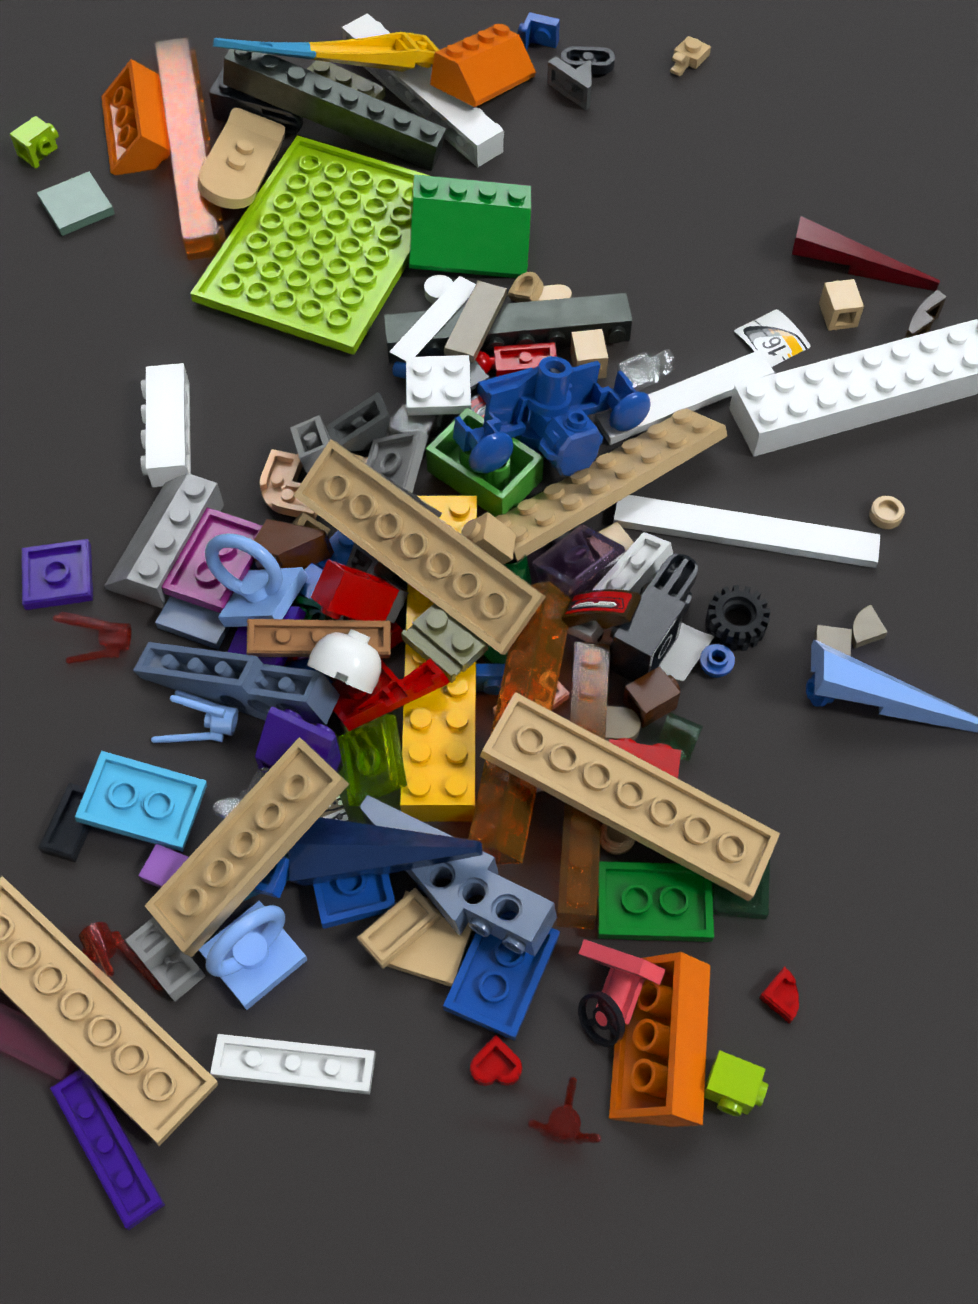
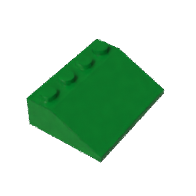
M414 174L411 195L409 268L517 278L521 274L526 273L528 268L531 221V186Z

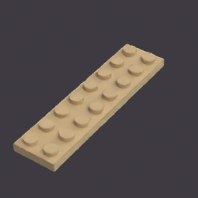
M687 408L678 410L670 418L650 426L646 432L626 440L622 446L610 453L600 455L589 468L579 470L562 481L547 486L543 492L531 499L521 501L517 507L506 514L496 516V519L516 533L513 559L518 562L523 559L525 554L528 556L726 438V426Z
M330 439L293 495L500 654L505 655L546 598L545 595L332 439Z
M516 692L513 694L480 754V757L747 901L754 897L780 835L779 832Z
M3 876L0 878V991L133 1122L160 1146L218 1086V1081Z

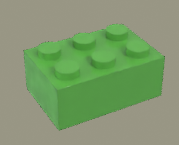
M466 408L459 415L471 429L483 426L484 418L469 408ZM455 420L426 448L427 471L463 496H477V505L495 517L506 514L517 507L543 480L544 457L514 437L512 438V454L502 467L490 473L475 472L469 465V456L472 450L463 452L453 439Z

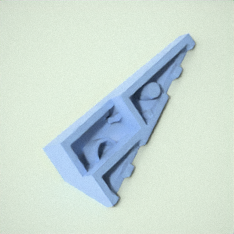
M813 640L811 644V672H815V695L879 706L880 715L978 733L977 716L830 646Z

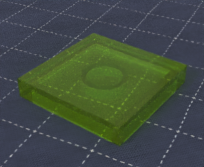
M385 714L339 736L344 777L349 783L346 787L349 806H360L367 795L377 799L407 786L396 715Z

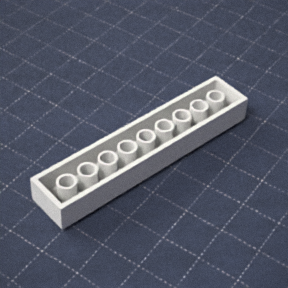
M978 319L735 384L729 409L754 457L978 394Z

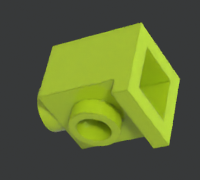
M34 116L10 133L17 155L35 169L40 166L39 161L58 148L55 141L59 137L57 130L52 124L45 123L37 116Z

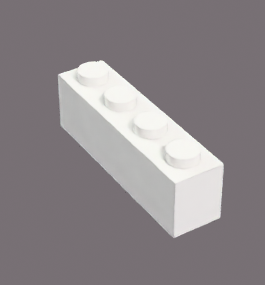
M184 363L147 366L146 380H141L142 395L146 399V404L141 405L142 421L146 424V430H141L142 447L146 449V455L141 456V469L143 475H148L152 487H162L165 482L187 473L191 474L190 386Z

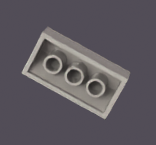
M189 473L165 482L105 583V589L163 609L170 596L164 594L162 585L207 507L221 512L224 506L218 483Z

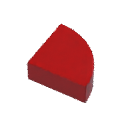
M784 966L759 998L790 1024L799 1009V993L794 976Z

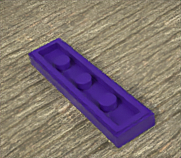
M81 1069L50 1088L125 1228L130 1230L165 1206L164 1201L102 1090Z

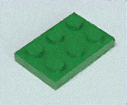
M599 861L598 939L713 942L712 881L677 863Z

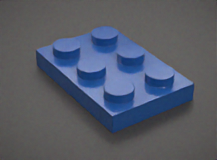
M513 911L506 912L500 919L510 921L517 916V913ZM551 928L535 956L525 951L522 954H517L505 947L501 939L491 934L488 937H484L476 933L443 1004V1010L515 1041L558 941L560 931Z

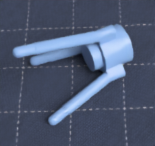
M176 690L175 695L170 696V700L174 703L205 712L204 727L210 728V732L153 736L151 742L174 743L203 740L223 742L224 735H234L239 711L237 708L220 705L196 695Z

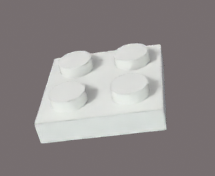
M469 355L406 357L407 415L461 414L466 408L471 409Z

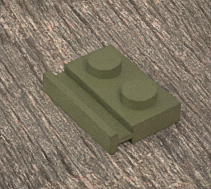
M435 603L412 622L413 625L407 631L404 629L401 632L402 640L426 661L431 658L451 683L456 680L458 674L465 672L488 650L486 642Z

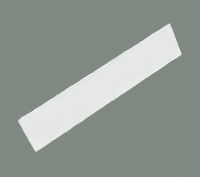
M459 276L389 352L405 361L406 357H415L467 301L476 284Z

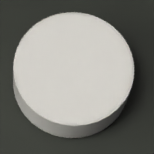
M434 275L428 278L424 284L426 299L434 304L452 285L453 281L445 275Z

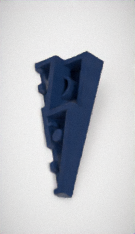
M319 817L288 851L290 860L289 876L290 882L308 886L369 873L384 875L483 855L482 842Z

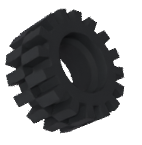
M733 585L731 592L728 586L722 588L721 594L717 591L713 595V599L710 600L705 618L707 633L711 632V635L714 636L713 642L719 638V644L724 646L726 643L730 644L731 651H736L737 645H740L741 651L748 650L749 644L752 648L757 646L758 641H762L770 620V608H766L767 600L764 598L759 601L761 593L756 590L753 595L750 594L751 587L745 586L744 591H739V585ZM730 610L744 612L749 616L750 623L746 626H735L725 619L724 614Z

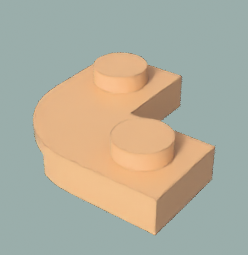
M271 449L260 478V488L265 503L277 513L298 517L304 512L316 520L317 514L293 496L301 484L297 482L303 466L299 455Z

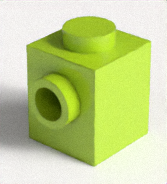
M719 1050L714 1058L705 1085L704 1098L718 1103L717 1108L727 1114L741 1116V1113L748 1115L754 1108V1105L761 1107L764 1101L768 1083L762 1081L766 1068Z

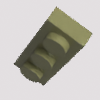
M316 60L307 68V70L381 101L386 96L384 86L331 62Z

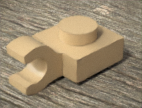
M688 36L674 49L672 61L676 63L670 69V72L681 76L688 66L697 69L710 55L711 46L701 42L699 39Z

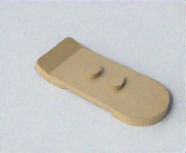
M232 109L226 125L199 171L197 188L200 194L209 202L229 209L244 208L252 204L272 161L275 160L285 137V127L280 123L243 109Z

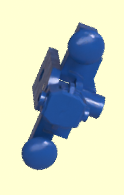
M550 356L543 358L539 366L534 369L531 367L478 382L477 393L486 403L483 426L471 429L460 416L455 417L453 439L463 452L472 450L469 456V465L478 473H490L502 467L512 454V438L514 437L529 448L540 450L560 476H571L575 472L591 466L603 442V436L589 419L588 415L611 409L612 412L609 418L611 428L619 432L629 431L640 425L647 417L651 407L650 397L644 392H637L633 388V383L622 371L617 372L613 389L609 386L601 388L597 383L601 365L598 361L572 367L567 360Z

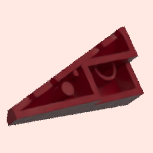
M800 216L792 250L793 255L849 265L848 274L937 291L940 280Z

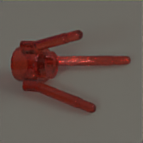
M60 612L59 615L53 616L55 622L99 630V645L106 647L104 650L67 657L66 662L68 664L104 657L119 658L120 650H129L132 629L129 623L108 622L66 612Z
M96 922L80 932L79 940L84 948L82 952L93 963L94 961L101 963L108 977L114 975L109 959L115 955V948L118 947L157 991L163 990L162 985L146 965L124 942L119 931L111 932L106 922Z
M570 1077L563 1106L557 1107L552 1111L547 1124L533 1119L528 1122L530 1128L540 1132L542 1136L550 1135L558 1143L566 1144L574 1140L577 1144L581 1145L583 1142L599 1143L601 1141L599 1134L582 1133L580 1131V1117L572 1109L577 1084L575 1077Z

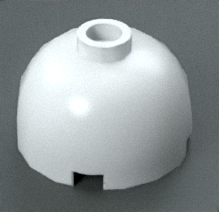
M350 629L348 635L334 632L324 636L313 648L307 663L308 666L369 694H372L381 674V658L378 651L368 645L370 637L353 629Z

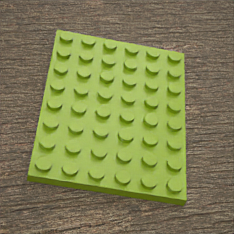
M297 135L256 195L253 203L247 208L191 291L192 301L354 355L409 263L411 195L414 174L430 175Z

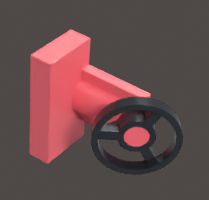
M584 939L579 954L610 967L602 992H590L580 1000L578 1006L579 1020L585 1033L592 1041L600 1046L610 1047L623 1038L625 1024L629 1025L644 980L660 985L665 969L642 958ZM589 998H596L598 1003L593 1010V1017L588 1019L586 1013L587 1002ZM596 1024L602 1030L609 1029L615 1036L614 1040H607L601 1037L591 1025Z

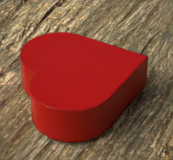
M495 1035L471 1061V1077L476 1083L483 1086L492 1085L495 1082L505 1086L513 1085L521 1077L522 1063L519 1057Z

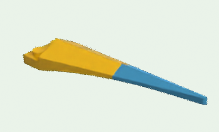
M407 32L324 42H259L214 38L213 47L400 72L414 68L415 64L430 68L431 64L433 65L435 52L439 51L426 35Z

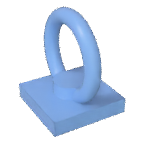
M231 533L217 535L208 542L205 548V560L209 570L221 584L234 592L218 616L224 627L247 626L248 619H283L308 579L302 567L280 568L276 559L267 549L254 540L242 535ZM223 548L242 550L257 559L265 569L249 570L241 581L223 566L219 558V552Z
M260 901L255 903L199 949L202 956L206 959L208 973L212 976L220 977L246 1010L307 961L306 955L283 929L285 924L284 911L278 906H264Z

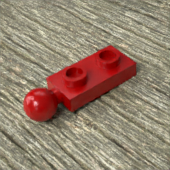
M555 342L495 346L493 357L479 351L475 360L486 374L491 369H495L496 377L531 367L534 369L539 366L543 358L557 357Z

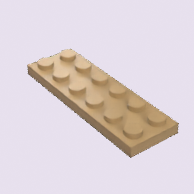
M299 737L147 902L145 907L184 954L193 957L345 790L349 783Z

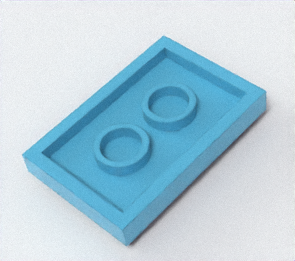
M101 751L76 812L75 819L79 823L153 844L157 843L161 846L183 852L205 793L207 781Z

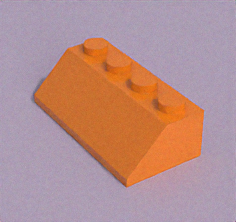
M494 24L492 27L436 51L430 85L473 107H477L535 77L536 71L520 35L510 31V28L504 24Z
M130 59L101 96L110 172L114 175L154 170L162 161L169 157L171 152L160 76L156 72Z
M683 952L642 958L665 969L660 985L644 980L629 1025L625 1024L624 1036L614 1045L609 1119L667 1127L703 1125L710 965Z

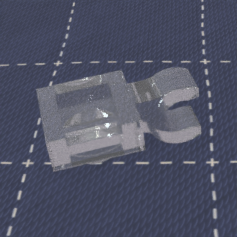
M669 349L651 358L646 352H643L618 363V371H622L633 383V388L638 391L659 382L660 375H667L673 372L674 367L670 362L675 361V357Z

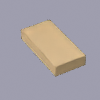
M414 888L360 934L357 939L384 969L440 920L441 916L426 898Z

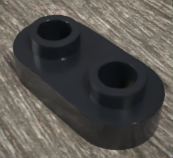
M570 46L562 51L561 60L574 69L591 60V74L605 75L614 69L615 54L606 47Z

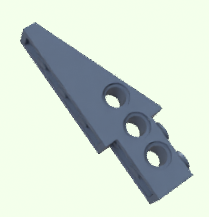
M148 642L133 669L142 679L174 690H181L220 705L237 708L239 712L265 721L268 711L273 706L282 711L290 709L298 713L306 722L326 725L340 696L338 691L320 671L263 664L257 656Z
M369 795L366 796L360 805L364 819L369 825L453 837ZM482 851L483 855L405 870L460 936L469 923V927L476 933L484 937H488L491 934L501 939L503 945L517 954H522L525 951L535 956L557 919L554 902L499 876L495 857ZM442 879L451 880L445 887L435 886ZM474 895L484 896L483 900L477 904L467 903L470 897ZM513 911L517 913V916L510 921L500 919L506 912Z

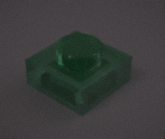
M670 712L657 744H667L673 749L681 750L680 758L689 762L703 726Z

